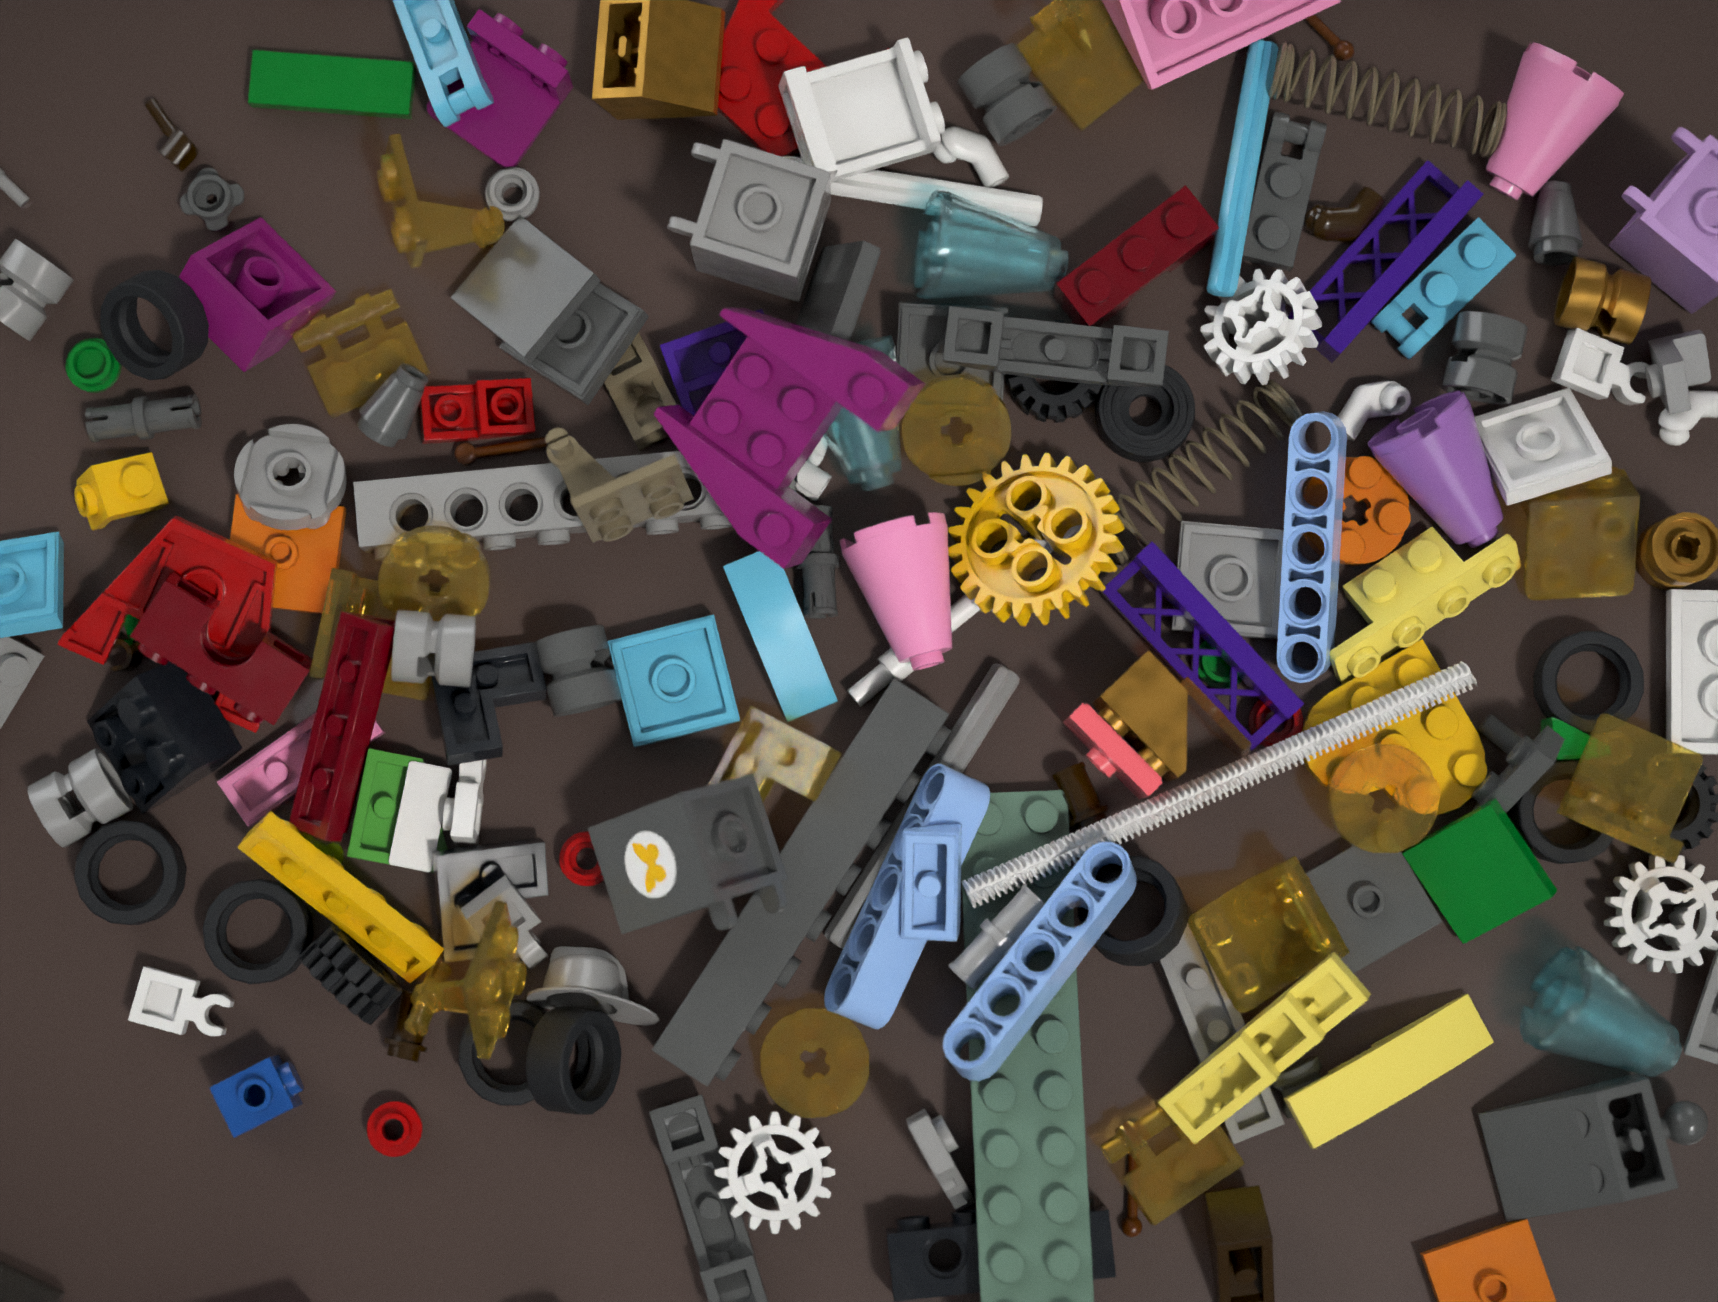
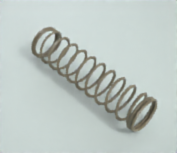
M1286 41L1281 45L1276 60L1273 82L1268 94L1269 98L1273 97L1274 101L1280 95L1285 77L1283 101L1287 103L1290 100L1299 76L1310 56V69L1304 99L1305 109L1310 107L1320 81L1331 62V75L1325 104L1326 115L1331 112L1341 86L1352 67L1351 88L1345 115L1347 121L1351 119L1361 93L1373 73L1372 93L1366 120L1367 126L1372 124L1382 98L1394 78L1393 99L1387 125L1388 132L1393 130L1403 103L1415 83L1414 105L1408 131L1409 138L1414 135L1424 108L1436 89L1435 111L1429 136L1430 144L1434 142L1445 113L1457 94L1456 117L1450 148H1455L1466 118L1477 100V123L1470 152L1472 155L1476 153L1482 135L1480 147L1482 158L1486 156L1489 159L1497 148L1507 115V104L1505 102L1501 103L1499 100L1494 103L1482 122L1483 99L1480 95H1477L1471 99L1461 117L1462 93L1459 89H1456L1449 95L1440 112L1442 93L1441 87L1436 83L1429 88L1419 107L1421 87L1418 78H1414L1408 83L1398 102L1400 81L1396 72L1388 76L1376 99L1379 75L1375 66L1366 72L1355 94L1358 69L1354 60L1346 65L1334 89L1337 62L1333 54L1326 58L1313 84L1316 55L1313 49L1305 53L1292 79L1295 48L1292 43L1287 44Z
M1269 379L1267 385L1254 388L1253 398L1256 406L1248 401L1239 400L1237 402L1236 409L1239 419L1230 414L1222 413L1219 421L1223 434L1214 428L1204 427L1203 440L1206 447L1197 441L1188 440L1186 442V453L1190 462L1181 455L1170 454L1169 466L1173 475L1163 468L1154 467L1152 469V479L1157 490L1147 482L1137 480L1135 482V492L1140 503L1129 495L1119 494L1118 505L1124 518L1117 512L1114 515H1118L1124 526L1137 538L1143 547H1146L1148 543L1129 517L1122 499L1124 498L1133 504L1150 520L1160 534H1164V528L1157 521L1142 496L1139 488L1142 485L1152 492L1178 521H1181L1182 516L1166 496L1156 472H1160L1171 480L1186 495L1194 507H1199L1198 501L1189 492L1179 476L1173 459L1176 458L1185 464L1200 478L1210 493L1215 494L1216 489L1204 476L1196 463L1190 445L1204 452L1218 466L1223 475L1232 481V474L1214 452L1207 432L1210 431L1224 441L1233 450L1245 467H1249L1250 462L1234 444L1226 429L1224 419L1227 418L1238 425L1250 437L1262 454H1266V447L1248 426L1243 416L1241 405L1249 407L1258 414L1276 438L1282 441L1284 436L1265 413L1260 403L1258 392L1261 391L1272 409L1290 427L1293 426L1298 418L1303 416L1294 400L1276 381ZM1125 548L1121 552L1108 554L1120 566H1124L1125 562L1128 563L1131 560Z

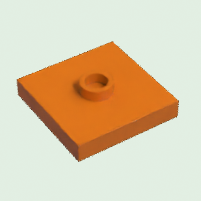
M236 494L230 540L278 561L273 609L333 616L347 511L345 507L338 506L332 511L329 521L320 528L309 529L305 527L298 530H280L250 519L245 513L239 495Z
M1527 1218L1510 1221L1420 1253L1437 1302H1556Z

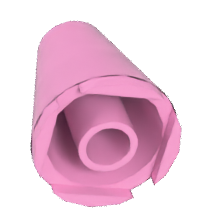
M1530 43L1526 51L1523 52L1509 95L1506 120L1499 143L1489 158L1485 169L1494 176L1489 185L1518 201L1522 193L1533 197L1618 107L1624 93L1594 71L1591 75L1576 66L1578 62L1541 44Z
M928 513L931 524L916 526L913 515L859 530L854 533L856 544L845 538L840 540L842 556L898 662H910L913 671L944 663L942 653L952 649L948 525L944 513Z

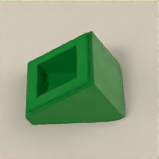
M1549 717L1541 720V731L1548 725L1565 739L1555 761L1572 759L1592 760L1604 758L1610 754L1609 745L1557 718Z

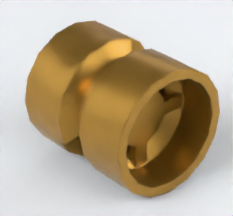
M1575 256L1568 266L1559 291L1554 313V323L1561 327L1569 329L1579 328L1584 331L1593 326L1597 328L1600 337L1629 345L1635 339L1646 312L1651 290V278L1624 269H1619L1611 275L1608 274L1605 264Z
M1681 512L1650 525L1640 534L1634 546V563L1638 574L1647 584L1660 590L1679 589L1706 579L1718 568V528L1708 518L1689 512Z

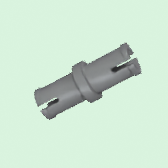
M1023 884L1021 890L992 921L986 918L979 925L983 929L982 932L948 966L967 985L975 990L985 976L1007 954L1045 903Z

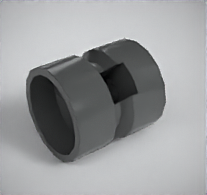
M1016 43L1004 45L991 52L971 66L958 79L959 87L973 108L985 109L986 113L982 122L998 146L1010 144L1026 135L1049 118L1057 109V105L1042 82H1031L1029 80L1032 67Z
M1476 311L1460 312L1451 343L1458 350V354L1448 359L1441 388L1447 393L1460 390L1471 401L1501 405L1511 403L1518 372L1511 365L1513 361L1522 357L1528 327L1518 320L1497 314Z
M603 625L572 629L547 636L535 642L542 671L552 675L553 678L546 688L554 717L586 712L622 700L615 670L605 667L604 662L611 656Z

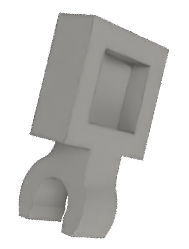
M506 875L461 908L466 920L496 955L511 945L531 970L549 957L540 946V940L531 930L541 922L540 918Z

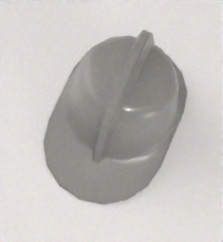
M569 946L555 948L551 953L543 987L529 992L526 996L529 1003L550 1010L555 1007L601 1010L613 1021L631 1025L649 1026L655 1025L659 1021L654 1012L629 1001L624 968L611 954L596 948Z

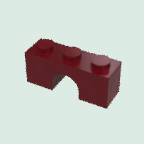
M1185 185L1057 282L1052 296L1073 323L1100 327L1128 306L1130 300L1152 281L1167 271L1171 273L1211 243L1219 230V226Z
M173 572L165 580L130 635L131 638L140 643L138 650L159 664L167 665L170 661L188 672L186 679L201 691L211 695L219 691L236 702L233 706L234 709L246 719L257 724H262L266 720L270 724L275 725L307 676L315 660L270 632H267L256 650L246 656L230 657L222 654L213 646L208 635L210 618L220 604V601Z

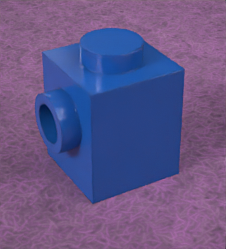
M279 1055L269 1057L209 1088L234 1138L303 1104L298 1094L304 1091L302 1080L294 1065L290 1061L283 1064Z

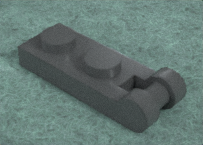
M1273 112L1254 188L1242 260L1285 271L1292 270L1319 154L1326 133V123L1310 120L1309 125L1290 121V115ZM1284 142L1303 146L1300 160L1281 155Z

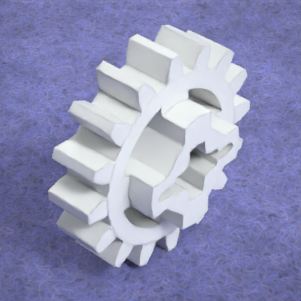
M1255 269L1253 281L1245 283L1244 279L1239 276L1237 290L1233 297L1219 296L1222 301L1219 306H1206L1204 310L1212 322L1201 326V333L1208 342L1204 345V348L1212 361L1217 364L1222 374L1228 376L1234 373L1241 384H1246L1251 375L1255 374L1261 385H1267L1270 372L1276 370L1283 379L1289 377L1287 365L1293 361L1304 366L1307 361L1301 353L1304 347L1317 348L1318 341L1312 330L1322 327V321L1315 311L1318 308L1311 292L1306 291L1299 278L1295 277L1288 281L1283 271L1279 269L1274 272L1270 280L1266 279L1261 269ZM1286 304L1293 308V320L1288 318V313L1285 309ZM1229 333L1235 335L1236 350L1230 346Z
M1661 854L1649 856V869L1639 861L1628 864L1633 877L1631 879L1622 876L1615 877L1613 883L1621 890L1619 897H1605L1604 901L1610 907L1616 908V916L1604 920L1605 926L1618 927L1620 934L1611 942L1614 947L1629 945L1631 950L1628 953L1627 961L1631 964H1638L1647 957L1646 965L1649 972L1659 973L1664 961H1666V966L1670 973H1682L1683 959L1692 966L1702 965L1703 959L1699 952L1701 948L1708 951L1718 950L1717 942L1711 938L1712 932L1718 931V920L1716 919L1718 900H1713L1711 895L1718 889V880L1702 882L1701 877L1705 870V866L1702 864H1693L1687 870H1684L1685 857L1681 855H1672L1667 867ZM1665 876L1677 879L1687 887L1676 892L1670 891L1664 882L1659 881L1658 877ZM1635 896H1637L1639 905L1636 917L1632 919V904ZM1680 903L1674 907V911L1668 916L1671 923L1652 924L1658 920L1657 917L1663 912L1660 904ZM1699 909V924L1695 932L1693 923L1696 910ZM1655 936H1661L1667 945H1671L1674 950L1661 951L1649 946L1644 941L1648 938L1652 939Z
M770 1112L768 1125L762 1126L758 1118L752 1115L748 1117L750 1128L748 1133L744 1134L736 1128H732L729 1131L736 1142L733 1149L719 1147L717 1151L728 1159L727 1167L714 1169L715 1176L727 1178L728 1185L723 1187L717 1194L720 1199L734 1197L736 1203L732 1206L729 1213L736 1218L745 1211L749 1212L748 1227L753 1230L760 1225L762 1219L768 1220V1226L772 1234H778L781 1220L787 1219L793 1229L797 1230L801 1228L798 1214L805 1211L817 1217L820 1213L813 1200L816 1196L830 1198L832 1194L827 1188L821 1186L822 1178L835 1175V1169L822 1166L821 1159L832 1152L830 1146H820L817 1148L812 1142L819 1133L816 1127L804 1133L798 1131L801 1121L799 1116L793 1115L787 1125L784 1126L781 1125L779 1113ZM771 1134L787 1136L796 1141L803 1149L790 1154L777 1149ZM752 1144L755 1157L748 1172L738 1176L739 1160L745 1149ZM764 1148H766L768 1155L772 1156L776 1163H786L788 1165L789 1171L781 1175L783 1182L781 1187L784 1197L781 1190L776 1188L773 1182H762L760 1174L767 1170L765 1161L767 1156ZM811 1168L809 1185L803 1196L797 1201L794 1187L799 1175ZM758 1191L772 1195L778 1210H767L757 1207L746 1196Z

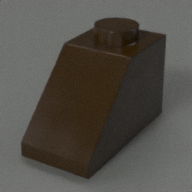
M1260 1186L1232 1187L1222 1191L1204 1193L1206 1231L1217 1302H1275L1273 1236Z

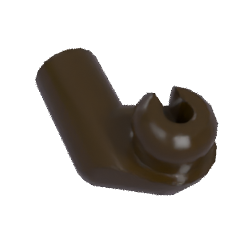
M1364 186L1348 207L1326 208L1322 204L1311 207L1305 214L1304 225L1306 230L1314 233L1315 238L1324 242L1351 241L1360 235L1385 201L1376 191Z

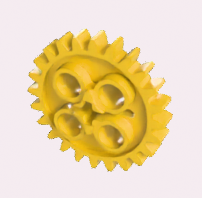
M1044 453L1039 466H1035L1029 456L1025 454L1022 456L1020 469L1015 471L1006 461L1001 462L1002 477L996 480L985 472L982 477L987 488L983 492L968 488L966 491L974 502L971 508L956 507L954 510L964 524L948 528V533L958 542V544L948 548L949 556L957 563L951 568V572L960 583L963 582L960 588L970 600L975 599V604L985 614L993 609L994 615L1000 622L1004 623L1013 613L1017 622L1021 626L1026 627L1031 614L1035 613L1043 625H1048L1050 610L1056 608L1067 619L1070 617L1069 602L1075 599L1079 604L1087 607L1089 601L1084 591L1089 587L1104 591L1106 587L1098 575L1101 571L1116 572L1117 570L1116 565L1108 554L1118 553L1124 549L1117 536H1114V534L1124 530V524L1118 515H1114L1120 510V507L1113 496L1108 495L1110 490L1102 478L1095 480V475L1086 464L1077 470L1076 465L1068 456L1057 466L1050 453ZM1041 498L1039 504L1033 509L1023 511L1031 500ZM1003 514L1011 516L1032 536L1041 541L1046 539L1055 552L1071 559V562L1067 565L1062 564L1031 538L1025 540L1015 526L1001 520L1000 517ZM1082 525L1075 536L1063 538L1070 528ZM1007 540L1002 549L995 553H990L991 548L997 542ZM1047 568L1045 574L1040 579L1029 581L1031 575L1036 570Z

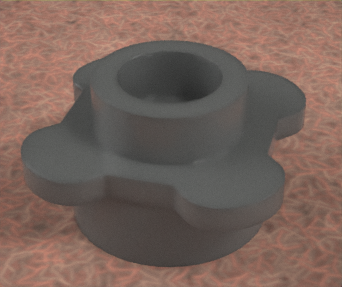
M204 168L197 173L196 179L190 184L187 194L181 197L180 207L186 215H196L204 220L209 230L219 232L228 226L227 217L235 206H239L244 202L245 193L240 185L226 183L219 177L215 169ZM209 196H217V202L209 204L207 201Z

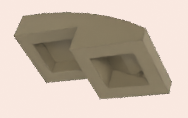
M638 332L604 384L639 451L669 436L654 415L656 409L662 406L677 404Z

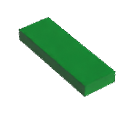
M253 50L248 104L254 108L411 119L416 66L414 62Z

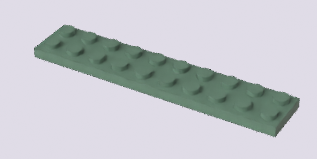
M1064 791L990 793L987 811L961 865V882L963 880L968 882L970 877L974 879V876L977 874L980 876V873L986 872L988 869L993 870L995 866L999 867L1000 864H1005L1009 860L1012 862V859L1015 857L1018 859L1020 855L1024 856L1025 853H1031L1032 850H1037L1040 846L1043 847L1047 843L1050 845V842H1056L1057 839H1062L1065 835L1068 836L1070 834L1068 806L1062 795ZM1064 863L1065 869L1058 866L1059 872L1052 868V875L1046 871L1045 878L1039 874L1040 880L1038 881L1035 877H1033V883L1026 880L1027 887L1046 903L1069 874L1071 866L1069 867ZM961 883L964 950L982 932L983 929L979 925L986 918L992 921L1021 888L1018 889L1014 885L1013 892L1007 888L1008 894L1001 891L1002 897L995 894V900L989 896L988 903L982 899L983 905L980 906L976 902V908L974 909ZM1073 908L1064 914L1062 925L1074 927ZM1050 951L1035 953L1028 963V969L1033 972L1047 970L1052 965L1055 954ZM997 965L985 976V978L978 984V987L975 990H973L969 985L966 984L967 1004L973 998L976 992L980 989L983 983L987 980L990 974L994 971ZM1076 967L999 1069L987 1079L981 1081L970 1080L980 1302H1094ZM1016 995L1001 997L994 1007V1014L1003 1017L1012 1015L1020 1005V997ZM972 1039L968 1041L970 1062L982 1056L986 1046L984 1040Z

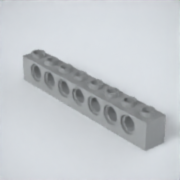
M680 451L595 459L617 479L675 454L685 479L695 480L701 485V495L695 503L684 506L681 511L668 518L654 519V517H651L633 525V528L646 527L647 535L679 532L678 523L700 521V527L703 530L732 527L727 517ZM552 463L353 482L359 548L366 553H374L376 561L407 558V549L427 547L429 555L432 556L458 554L462 552L461 544L483 542V550H505L516 547L515 539L537 537L538 545H557L569 543L570 534L587 532L579 516H571L564 511L563 504L569 491L560 470L553 466ZM794 478L789 487L796 492ZM523 494L536 497L538 508L531 519L516 521L511 518L510 505L516 497ZM470 499L480 501L483 506V515L479 522L469 527L458 525L456 521L458 506ZM413 505L426 506L428 510L426 525L415 532L405 531L402 526V516L405 510Z

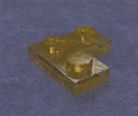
M750 706L708 785L754 774L762 802L766 799L775 781L816 802L842 753Z

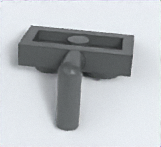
M1488 715L1477 731L1508 755L1505 761L1510 765L1499 776L1491 771L1484 781L1476 787L1471 796L1477 801L1473 810L1496 798L1505 813H1507L1555 763L1565 739L1548 725L1534 740L1527 735L1521 738L1494 715Z

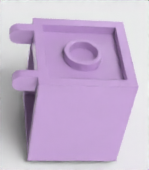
M1678 127L1671 136V139L1687 155L1674 166L1649 197L1634 186H1629L1625 190L1622 198L1637 212L1608 246L1643 275L1649 276L1655 285L1689 313L1693 314L1718 296V140L1709 135L1703 141H1700L1687 129Z

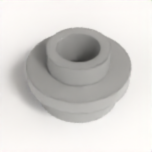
M507 167L497 171L489 179L485 190V197L493 214L502 220L515 222L520 215L526 219L536 210L540 200V190L535 178L528 171L518 167ZM511 187L520 188L523 191L522 199L515 204L505 202L503 197L507 189Z

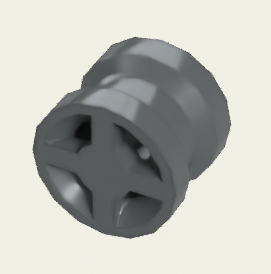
M1318 1055L1291 1064L1271 1084L1272 1088L1280 1091L1283 1098L1320 1079L1322 1064ZM1284 1100L1282 1109L1286 1118H1294Z

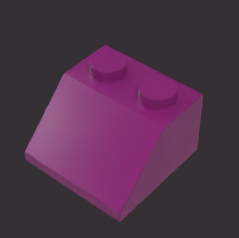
M262 217L192 254L179 276L182 281L193 289L203 304L209 323L208 337L243 372L277 353L336 293V290Z

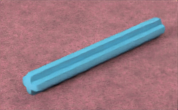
M1258 40L1250 44L1247 52L1217 224L1219 230L1215 235L1206 287L1207 292L1215 296L1233 297L1238 286L1270 100L1268 94L1273 82L1278 54V46L1271 41Z

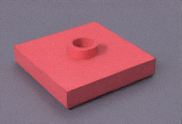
M1082 703L1062 722L1090 750L1085 755L1089 761L1107 778L1114 774L1139 800L1149 797L1163 783L1161 781L1162 778L1087 703Z

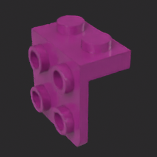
M479 9L468 23L467 29L473 40L471 42L472 50L483 79L491 91L494 103L481 110L473 107L461 113V120L445 128L502 168L516 167L573 89L569 72L565 69L568 62L558 52L543 43L536 49L523 40L521 36L524 31L503 14L497 13L492 18ZM462 78L447 85L449 94L465 87ZM429 100L427 112L432 119L441 124Z

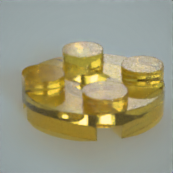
M967 375L942 376L925 385L904 414L902 422L903 445L912 463L915 466L917 465L921 471L928 474L929 478L936 482L951 486L976 483L991 473V470L999 464L1001 458H1004L1011 442L1009 412L1005 403L991 384ZM961 417L964 424H971L972 432H967L963 435L962 443H952L950 435L941 434V427L949 425L950 418Z
M438 525L418 527L399 534L385 554L378 577L380 598L388 612L391 609L395 616H397L398 610L429 612L433 621L438 622L445 614L476 616L477 613L479 615L488 599L491 581L490 568L486 557L481 552L480 544L470 534ZM430 569L440 570L441 575L448 576L450 583L442 584L440 592L434 593L430 592L428 583L420 582L419 576L427 575Z
M1372 744L1349 753L1338 763L1328 781V809L1335 830L1350 845L1365 852L1398 853L1414 846L1430 831L1437 817L1438 800L1440 798L1438 781L1433 777L1431 769L1421 757L1399 745ZM1388 784L1395 790L1392 798L1397 802L1393 810L1384 808L1379 814L1375 813L1371 809L1375 800L1368 795L1369 791L1373 786L1383 789Z
M803 1008L783 1017L768 1033L761 1050V1075L771 1098L787 1112L802 1118L828 1117L846 1110L861 1095L869 1077V1050L861 1031L850 1019L832 1013L826 1008ZM819 1047L823 1048L828 1052L825 1062L830 1066L829 1072L826 1075L816 1072L812 1078L805 1076L802 1072L806 1064L799 1058L802 1052L807 1050L814 1053Z

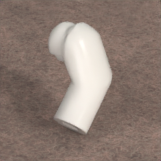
M958 126L946 128L945 132L941 134V141L933 152L940 162L945 164L952 163L957 158L970 162L984 187L994 188L1009 178V174L991 142L984 135Z
M1382 381L1357 386L1338 415V418L1341 419L1346 427L1347 439L1355 441L1368 418L1404 413L1410 406L1411 396L1405 387L1395 381Z
M1689 390L1691 410L1669 415L1665 407L1658 420L1661 426L1659 436L1662 441L1669 445L1684 444L1689 439V430L1701 418H1718V391Z

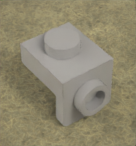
M1698 329L1649 340L1652 365L1645 366V375L1651 397H1660L1669 415L1691 410L1688 387L1707 383L1711 380L1704 333Z

